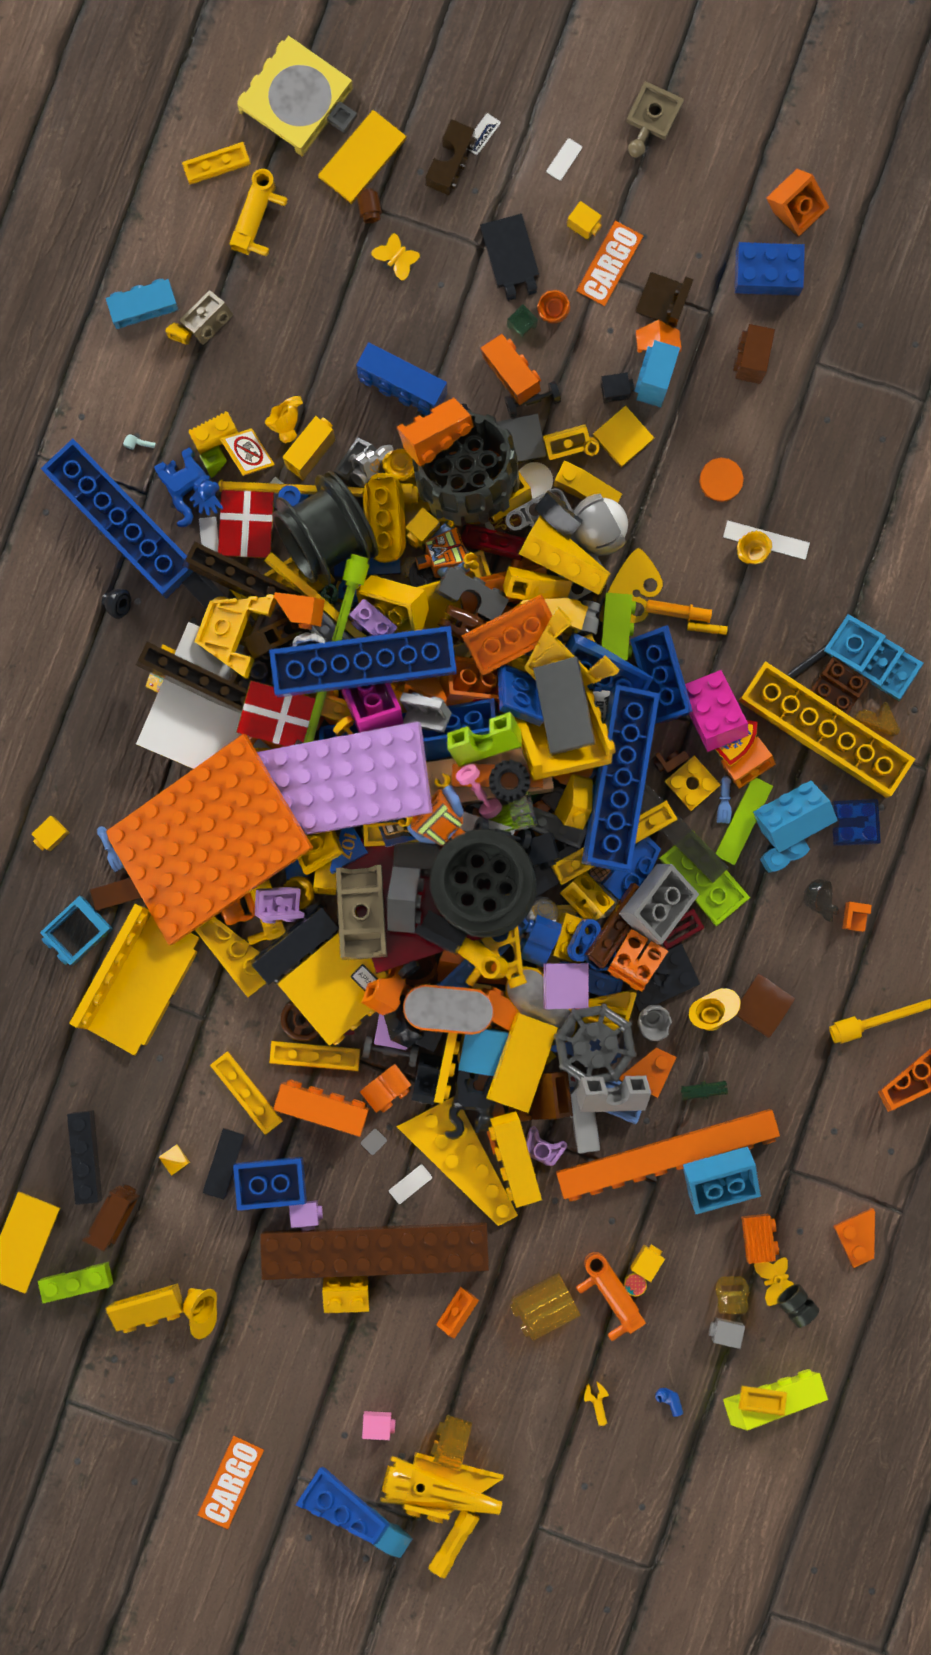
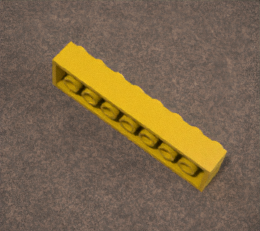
M766 661L738 701L885 798L893 795L915 761L914 757Z

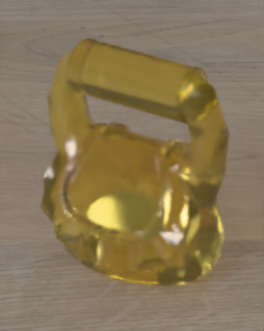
M721 1276L715 1287L718 1298V1311L721 1314L747 1313L749 1286L746 1279L742 1276ZM743 1285L742 1291H722L721 1286Z

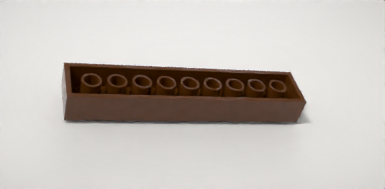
M487 1222L328 1228L307 1231L279 1230L262 1231L260 1234L262 1280L489 1271Z

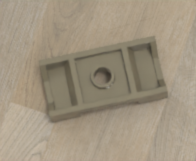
M375 865L363 869L336 868L341 959L387 957L382 866ZM359 906H365L368 909L366 916L362 918L355 915V910Z

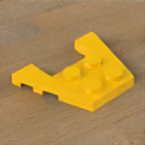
M271 594L260 598L252 596L241 600L232 598L210 601L194 642L248 679L254 659L237 654V647L250 613L253 612L271 617L277 600Z
M559 607L555 610L524 667L534 679L533 668L575 657L557 638L573 622ZM606 655L589 670L579 661L584 686L597 683L601 679L614 676L619 672L618 667Z

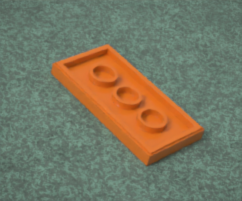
M540 594L461 637L481 675L484 676L532 651L553 615L543 595Z

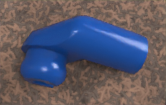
M667 1388L657 1390L655 1399L659 1403L663 1402L670 1405L673 1417L684 1414L676 1392Z

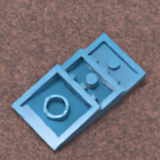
M847 614L824 649V652L828 655L834 656L870 680L869 683L898 701L902 699L924 665L923 662L906 653L905 649L886 639L884 634Z

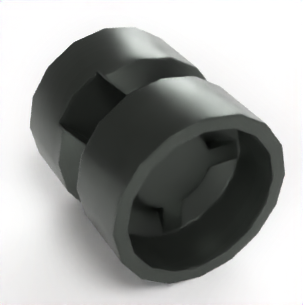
M800 1284L788 1287L777 1299V1303L783 1311L790 1313L788 1317L797 1328L808 1325L819 1314L820 1309L811 1298H808V1294Z

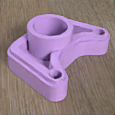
M535 1126L529 1128L526 1144L530 1157L547 1166H553L567 1148V1143L565 1141H560L556 1144L548 1143L539 1137L538 1129Z

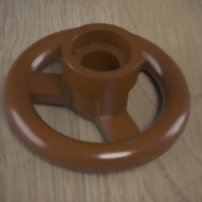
M289 1001L281 1013V1026L284 1032L291 1039L301 1042L316 1038L319 1035L316 1030L306 1035H300L302 1029L308 1027L310 1023L308 1020L304 1024L299 1022V1016L303 1014L292 1001ZM290 1010L294 1013L293 1023L296 1026L294 1032L290 1029L287 1022Z

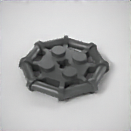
M603 1003L600 1006L572 1009L569 1017L553 1037L556 1040L560 1064L558 1067L578 1081L581 1080V1077H603L605 1083L618 1082L631 1060L637 1055L634 1049L631 1022L623 1019L609 1009L607 1004ZM599 1015L598 1022L584 1024L581 1019L583 1017ZM604 1016L619 1027L613 1031L603 1024ZM577 1021L580 1025L579 1029L573 1037H567L566 1035ZM620 1032H623L626 1050L619 1049L616 1035ZM598 1039L601 1046L600 1050L595 1049L591 1051L589 1042ZM565 1041L571 1042L574 1056L569 1059L567 1057ZM617 1053L624 1054L613 1070L610 1065ZM577 1060L586 1066V1075L571 1065V1063ZM606 1067L609 1072L591 1076L592 1069Z

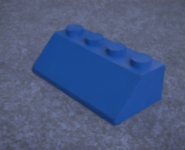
M668 625L630 639L638 668L653 677L646 691L660 694L655 724L670 722L691 713L693 710Z

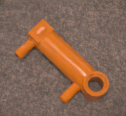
M599 1252L588 1254L585 1258L584 1266L590 1277L577 1285L576 1288L582 1294L596 1284L616 1314L621 1325L608 1333L610 1340L614 1341L626 1332L631 1334L645 1325L646 1322L639 1313V1308L606 1258ZM594 1259L602 1261V1266L598 1270L590 1268V1263Z

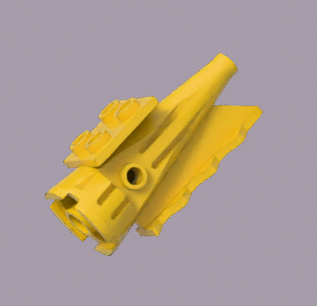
M417 1452L414 1454L413 1464L391 1456L390 1460L394 1461L393 1466L388 1465L382 1487V1492L386 1493L385 1498H380V1502L401 1505L402 1508L406 1509L405 1513L420 1518L421 1513L428 1515L427 1519L442 1523L443 1519L449 1520L450 1515L448 1514L454 1510L500 1514L502 1501L484 1495L482 1492L503 1480L504 1475ZM421 1483L422 1489L417 1491L416 1486Z

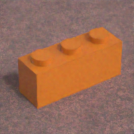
M500 334L480 348L485 362L519 405L541 391L539 384L541 379L535 370L531 371L529 369L528 361L522 354L518 355L515 351L517 348L510 338L507 340L503 334Z

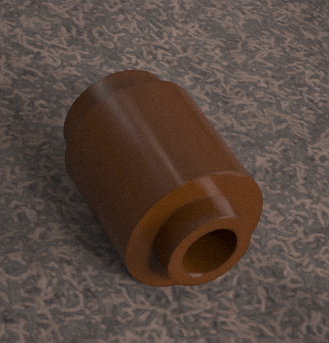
M372 188L361 190L360 194L357 195L360 217L363 218L364 223H375L381 219L380 215L382 214L378 192L373 191Z

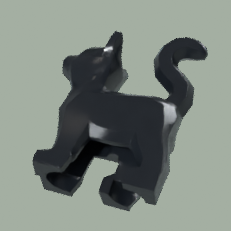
M458 1071L455 1082L456 1094L449 1110V1119L454 1124L455 1130L445 1132V1136L448 1139H458L464 1132L463 1121L458 1116L460 1110L478 1111L479 1114L474 1122V1131L476 1133H479V1131H489L488 1128L492 1127L490 1119L494 1118L493 1110L496 1102L486 1097L493 1077H488L483 1090L473 1089V1083L478 1080L479 1074Z

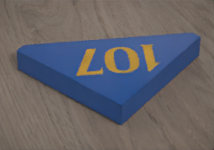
M353 827L341 830L339 842L344 853L332 860L330 867L332 874L336 872V868H343L368 854Z

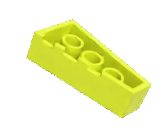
M811 1369L800 1371L797 1376L784 1377L779 1379L778 1382L758 1387L787 1392L784 1416L828 1400L820 1373L813 1372ZM740 1394L723 1399L730 1424L744 1430H750L784 1417L782 1415L740 1410Z

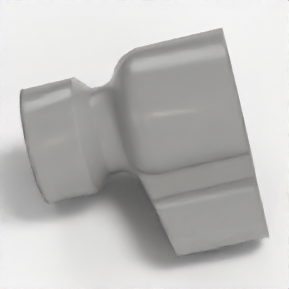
M583 601V605L588 606L582 630L578 633L596 636L599 624L596 614L599 612L600 604L593 601Z

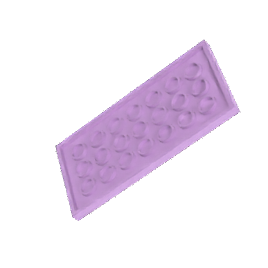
M420 722L257 752L305 835L432 813Z

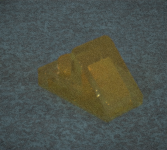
M887 702L882 704L878 717L875 716L876 713L865 709L855 714L854 719L866 727L894 737L900 732Z

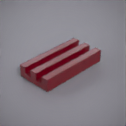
M694 909L686 912L680 921L690 915L694 919L671 931L666 939L694 923H697L698 927L669 943L665 939L662 944L666 950L704 929Z

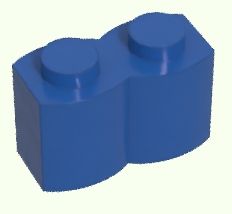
M536 915L534 920L530 919L525 931L528 934L526 938L522 937L520 939L521 959L544 968V964L547 963L560 936L562 924L540 915Z

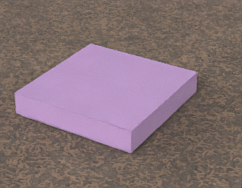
M589 963L544 964L543 1009L588 1008Z

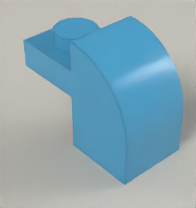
M372 1508L378 1515H380L386 1522H388L378 1511ZM388 1522L390 1526L378 1544L373 1545L391 1556L401 1558L413 1538L399 1525Z

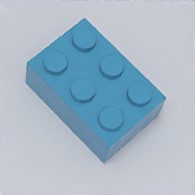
M654 340L652 347H647L634 391L638 393L637 401L662 407L680 347Z
M812 781L801 784L798 788L781 795L778 799L761 806L753 812L760 831L779 853L838 821L830 800Z
M748 1146L683 1164L688 1195L695 1214L761 1197L756 1165Z

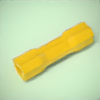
M461 1511L446 1540L429 1565L430 1571L441 1578H446L454 1564L455 1558L468 1536L474 1530L480 1516L475 1512Z

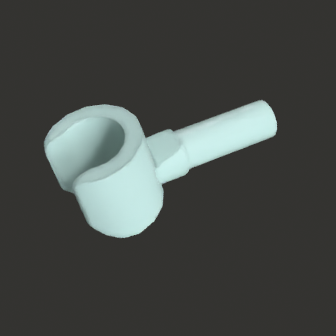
M131 434L127 435L123 442L124 447L134 450L136 444L155 448V443L143 441Z

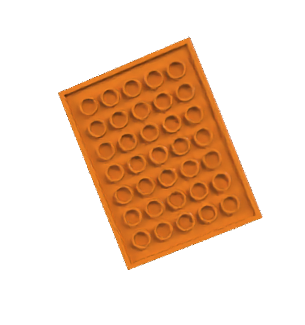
M246 734L236 738L106 831L112 847L168 945H174L313 849V846Z

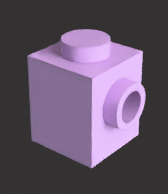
M318 1200L307 1201L302 1205L289 1206L291 1228L301 1227V1231L314 1230L315 1226L320 1223L319 1219H323L322 1206H318Z

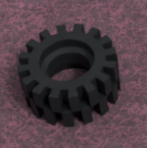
M504 760L499 764L497 763L494 769L491 770L489 786L497 799L511 803L516 800L519 801L527 794L530 787V775L527 768L520 762ZM505 773H514L518 777L519 783L516 788L512 790L503 788L500 781Z

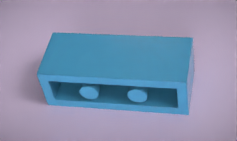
M157 279L150 285H137L132 287L130 291L124 293L121 291L114 292L110 297L105 298L116 329L179 310L169 279Z

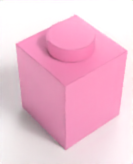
M364 1411L362 1439L390 1440V1433L395 1434V1419H391V1413Z

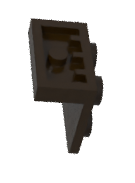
M650 272L636 313L656 321L660 320L676 328L694 279L685 276L683 283Z

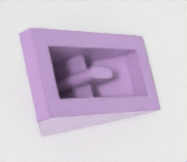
M379 1014L374 1044L406 1050L407 1047L390 1040L384 1015Z

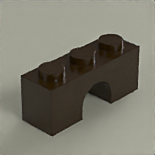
M450 120L442 138L443 147L451 150L454 156L448 161L433 159L425 177L426 186L450 195L452 189L457 188L460 177H458L461 169L465 170L469 159L466 156L469 150L473 151L477 142L474 128L455 120Z

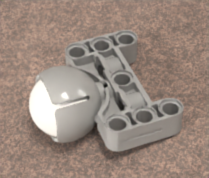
M549 490L553 494H559L561 500L566 503L565 508L583 520L570 539L577 543L599 564L601 562L598 556L615 553L626 544L625 536L628 530V518L624 509L616 501L603 498L600 493L593 494L583 499L573 510L561 490ZM545 493L508 513L506 517L507 526L513 531H520L530 525L533 528L540 515L532 516L529 512L530 507L533 504H537ZM513 515H520L522 517V524L520 526L513 527L510 524V519ZM584 587V591L577 595L570 589L568 598L578 600L592 591Z

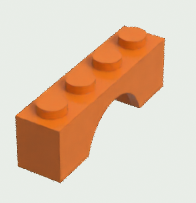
M404 965L389 969L385 979L380 978L368 983L362 1004L381 1015L395 1011L400 1004L399 998L406 985V980L402 979L398 974Z

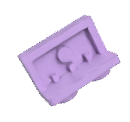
M363 599L349 614L352 625L357 630L366 632L369 637L393 634L397 630V626L366 599Z
M300 888L256 889L254 915L262 919L264 923H276V920L295 922L296 919L304 918V913L299 911Z

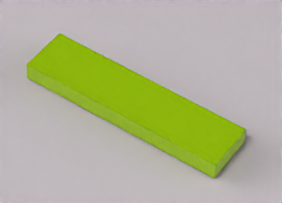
M758 778L750 781L714 854L715 857L733 866L736 864L756 823L753 812L765 804L773 788L772 785Z

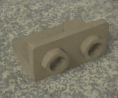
M209 290L179 322L204 345L228 322L233 313L223 300Z

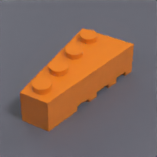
M931 1048L878 1091L888 1112L931 1092Z

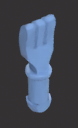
M724 776L721 779V796L719 797L721 803L718 806L717 823L730 824L732 812L728 802L730 800L731 783L729 776Z
M100 826L97 829V835H99L105 847L104 849L108 851L107 858L113 871L117 872L124 868L108 839L107 829Z

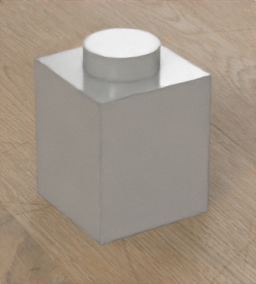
M716 1317L715 1323L711 1322L709 1336H712L711 1340L713 1343L740 1349L745 1326L740 1322Z

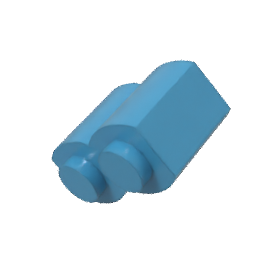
M803 839L780 853L773 848L764 853L760 860L766 871L772 873L783 869L789 862L802 858L808 853L810 848Z

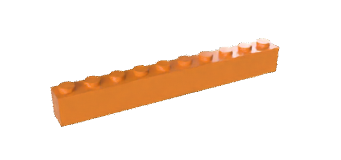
M767 1109L558 1170L556 1175L563 1198H568L570 1202L581 1199V1194L590 1192L591 1195L604 1192L603 1188L612 1186V1189L625 1186V1181L633 1179L634 1183L646 1180V1175L655 1173V1176H660L668 1173L667 1169L676 1167L677 1170L683 1169V1164L747 1146L749 1149L754 1148L753 1144L762 1142L763 1145L776 1141L775 1137H779L780 1133L773 1110Z

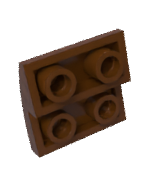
M833 656L810 691L848 715L870 680Z
M758 973L745 994L742 995L740 1010L736 1016L770 1038L795 998Z

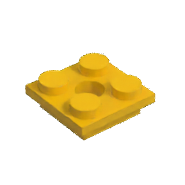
M695 755L664 781L690 811L720 786V783ZM688 778H695L698 781L697 789L691 790L687 787L686 781Z

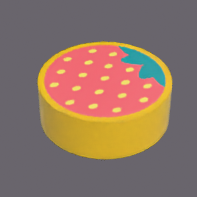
M631 1273L625 1278L624 1287L629 1295L640 1296L645 1292L647 1282L645 1278L637 1273Z

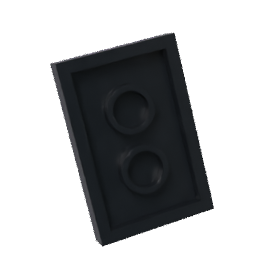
M682 944L667 950L668 953L644 990L642 992L636 991L637 995L634 1002L639 1012L649 1005H656L700 985ZM626 983L629 990H635L630 987V984Z

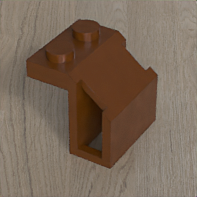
M561 1071L542 1074L529 1113L508 1106L509 1113L516 1111L520 1122L573 1116L568 1073Z

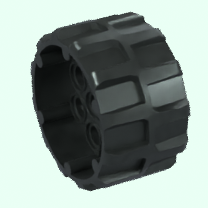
M471 410L466 411L471 415L474 427L471 428L467 435L458 438L450 448L441 451L430 463H425L421 467L412 458L415 480L421 500L429 503L431 513L436 518L444 517L454 521V524L457 526L480 522L481 525L489 522V518L499 511L505 512L509 508V499L512 493L517 492L520 485L518 458L510 431L507 429L502 430L497 424L495 417L489 414L486 416L475 414ZM473 448H479L477 451H471ZM450 452H457L456 454H453V455H450V454H449ZM487 463H492L491 466H484ZM464 467H471L468 470H463ZM444 470H447V471H448L447 473H444V474L440 473L441 471H444ZM432 480H436L439 485L444 486L443 489L435 485ZM478 482H484L482 485H476ZM455 486H462L459 489H454Z

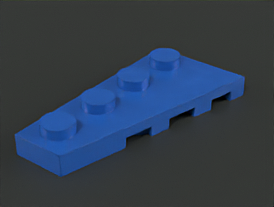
M325 1467L319 1468L296 1503V1506L304 1508L312 1514L322 1517L372 1544H378L390 1526L388 1522Z

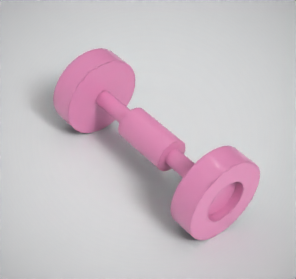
M474 764L466 765L458 771L456 779L461 785L472 784V790L478 799L484 802L479 808L483 818L490 819L495 817L502 809L501 803L496 798L486 799L487 794L480 784L475 782L479 776V770Z

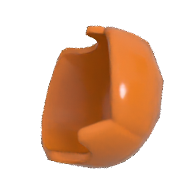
M558 290L547 291L540 297L537 310L544 321L550 324L560 323L569 315L570 302L563 292Z

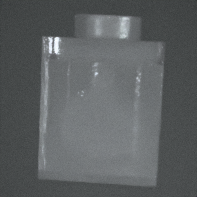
M530 791L519 801L509 802L515 830L537 826Z

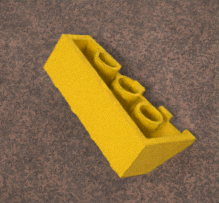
M541 515L528 534L519 553L598 595L601 594L611 574L570 538L567 539L553 528Z

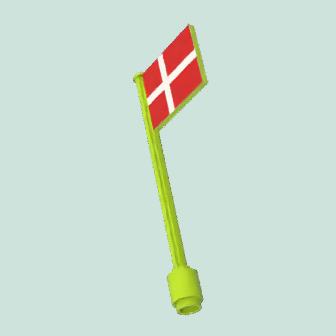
M351 554L350 559H347L342 580H346L345 585L347 587L331 642L342 640L356 588L358 589L359 584L364 586L369 568L367 564L368 558ZM250 680L236 733L246 734L247 736L284 746L313 742L327 691L317 692L316 698L302 694L277 697L273 686Z

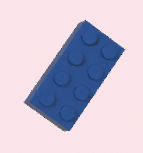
M369 342L356 364L358 378H360L359 381L369 387L373 385L379 388V391L388 397L393 395L399 398L398 401L405 406L410 407V405L417 407L418 411L425 416L431 414V409L442 404L447 396L446 381Z

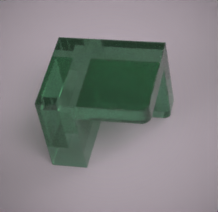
M524 304L507 319V327L509 329L513 327L522 337L531 328L535 329L538 325V319Z

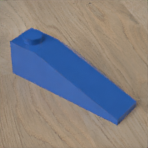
M572 632L565 644V647L588 670L605 655L618 667L619 672L616 675L608 676L597 683L587 685L589 689H594V691L598 692L602 690L610 691L615 685L646 691L653 680V677L577 633Z

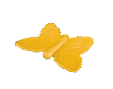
M395 233L388 239L387 246H379L371 251V255L377 260H390L388 266L391 267L395 263L393 270L396 277L401 281L408 277L410 265L420 258L418 252L406 251V247H401V241Z
M780 1258L774 1264L770 1262L754 1264L755 1271L762 1278L770 1279L764 1281L765 1286L771 1285L766 1290L765 1300L767 1305L777 1304L780 1294L788 1287L794 1285L793 1282L787 1280L789 1275L785 1274L788 1269L787 1258Z

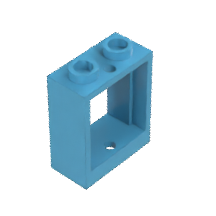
M79 896L40 933L43 935L42 941L50 949L54 947L59 953L57 957L63 964L75 965L113 928L83 896ZM80 909L100 932L72 956L52 933L75 911Z

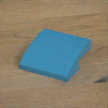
M491 1028L490 1030L485 1029L478 1034H465L458 1070L494 1076L509 1032Z

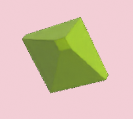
M219 446L199 455L211 478L227 462Z

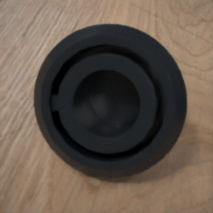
M115 589L103 595L102 604L105 605L106 611L113 618L121 619L129 612L132 600L128 590Z

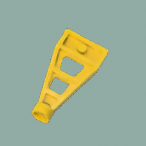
M518 926L508 932V937L504 941L496 942L492 937L481 939L483 944L498 957H501L498 953V948L511 944L515 959L508 963V972L505 975L509 987L512 989L527 983L522 968ZM513 973L519 974L518 977L511 979V975Z

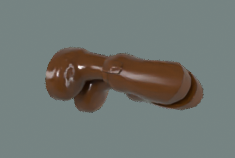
M449 604L445 612L454 619H457L456 623L444 617H441L438 622L440 627L451 626L452 635L464 644L462 635L485 624L478 614H472Z

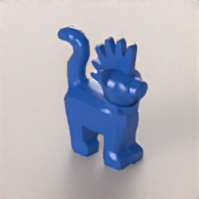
M191 447L182 451L185 463L184 469L176 472L177 465L174 460L168 465L161 462L154 466L160 480L167 487L177 511L184 514V519L177 522L179 527H187L192 523V511L183 502V497L192 490L196 492L189 500L191 502L195 501L193 504L194 508L199 505L200 514L203 513L205 508L206 514L210 516V507L217 514L216 505L223 509V506L215 496L216 492L219 491L218 483L210 481V476H207L204 470L195 462V452Z

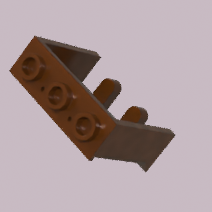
M126 1184L124 1187L120 1185L109 1192L111 1195L107 1196L88 1233L89 1235L83 1238L82 1241L104 1252L108 1245L111 1243L115 1244L140 1195L136 1194L137 1190Z

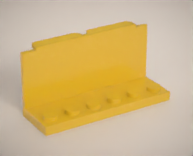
M135 904L69 1024L76 1028L90 1030L136 1056L141 1045L146 1046L149 1043L170 1004L172 995L177 992L195 959L197 951L194 948L200 937L190 933L174 945H168L150 911L145 907Z

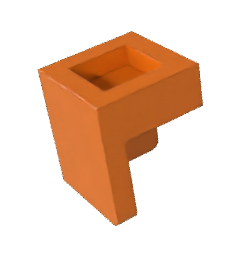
M846 902L842 929L864 932L867 914H871L872 905Z

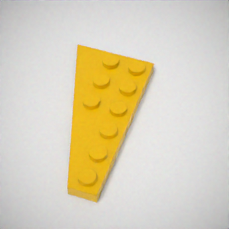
M454 1096L445 1100L443 1104L440 1103L396 1126L498 1226L518 1216L512 1202L508 1200L507 1193L464 1110L458 1112V1116L464 1124L462 1136L453 1140L445 1136L446 1131L455 1130L454 1124L449 1119V1110Z

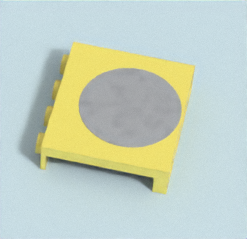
M288 36L285 41H281L278 44L274 56L266 60L262 72L254 76L250 83L251 87L247 92H243L240 95L237 105L239 113L243 114L245 112L294 146L295 152L303 157L328 123L327 117L339 101L343 103L352 91L353 85L350 78Z

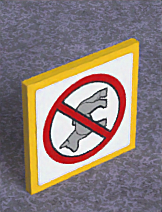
M252 428L221 437L220 439L243 476L275 465Z

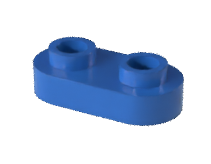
M584 919L578 924L567 948L568 956L573 961H585L588 959L585 953L601 931V927L596 920ZM586 927H588V933H587V934L585 933V928H586ZM576 947L579 948L578 954L576 953Z

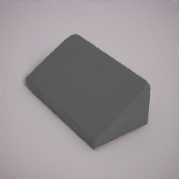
M357 437L333 473L351 486L356 487L357 485L350 476L354 471L351 460L360 452L365 454L369 450L375 452L377 449L372 444Z

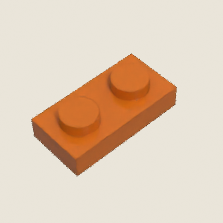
M460 1287L436 1325L448 1336L455 1339L479 1300L466 1289Z

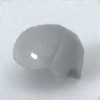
M649 1005L640 1012L637 1024L645 1038L650 1041H660L669 1035L668 1030L672 1020L669 1012L662 1006Z

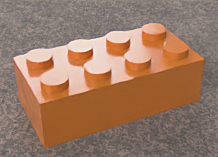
M291 1079L281 1084L273 1110L359 1137L362 1135L370 1109L365 1107L366 1102L356 1099L349 1102L344 1100L345 1096L333 1092L329 1096L323 1094V1089L314 1086L306 1089L301 1087V1082Z

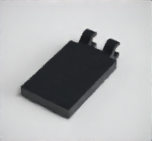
M522 213L480 224L497 288L504 287L507 301L516 299L514 285L524 282L528 295L536 294L537 285L534 278L539 277V271Z

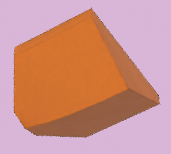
M660 320L636 330L638 353H642V350L647 351L648 346L652 347L654 340L680 347L679 352H681L680 331Z

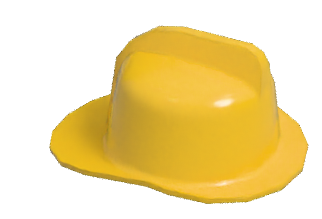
M721 988L715 990L691 1005L688 1014L690 1021L700 1029L717 1030L725 1022L737 1015L740 1010V998L735 991Z
M190 1288L183 1303V1312L190 1320L191 1334L196 1339L207 1337L215 1327L217 1321V1293L214 1289L201 1290Z

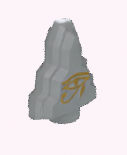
M385 445L379 447L375 452L369 450L365 454L360 452L351 460L354 471L350 476L357 486L364 488L371 476L377 473H384L382 461L388 452L394 451L393 446Z

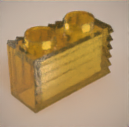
M446 1415L444 1422H439L436 1435L440 1436L439 1441H434L431 1454L435 1455L433 1463L457 1471L460 1470L472 1422Z

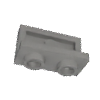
M415 692L412 694L402 693L400 701L407 710L403 720L404 724L420 722L422 729L437 732L445 731L451 712L443 699L436 696L432 698L424 697Z

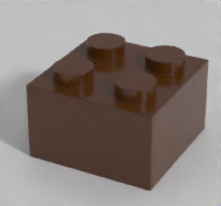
M749 324L747 330L742 331L737 350L741 352L738 351L733 366V371H736L735 379L761 384L767 372L775 329Z

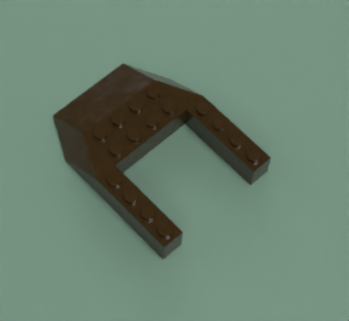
M195 541L182 565L247 598L257 596L258 598L266 597V595H275V592L303 596L300 592ZM276 602L271 617L258 614L249 635L287 617L278 602ZM293 640L276 649L292 647ZM148 641L136 663V666L239 713L242 712L250 680L274 687L270 652L254 659L248 679L232 670L227 680ZM245 644L240 654L252 657Z

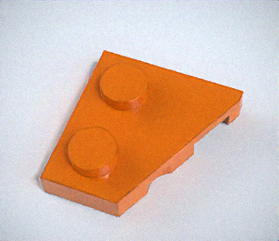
M655 1047L644 1058L640 1059L634 1066L623 1073L619 1080L623 1081L625 1076H646L651 1095L658 1098L677 1057Z
M873 1208L833 1226L853 1268L874 1259L875 1210Z

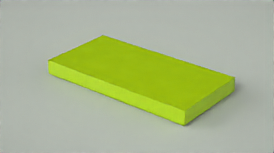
M693 830L659 858L662 864H672L699 893L694 902L715 926H718L750 898Z

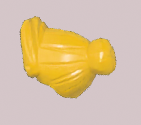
M301 396L291 397L280 405L273 407L271 415L265 420V424L271 430L279 433V439L282 443L292 442L297 437L294 428L298 421V406L303 404Z

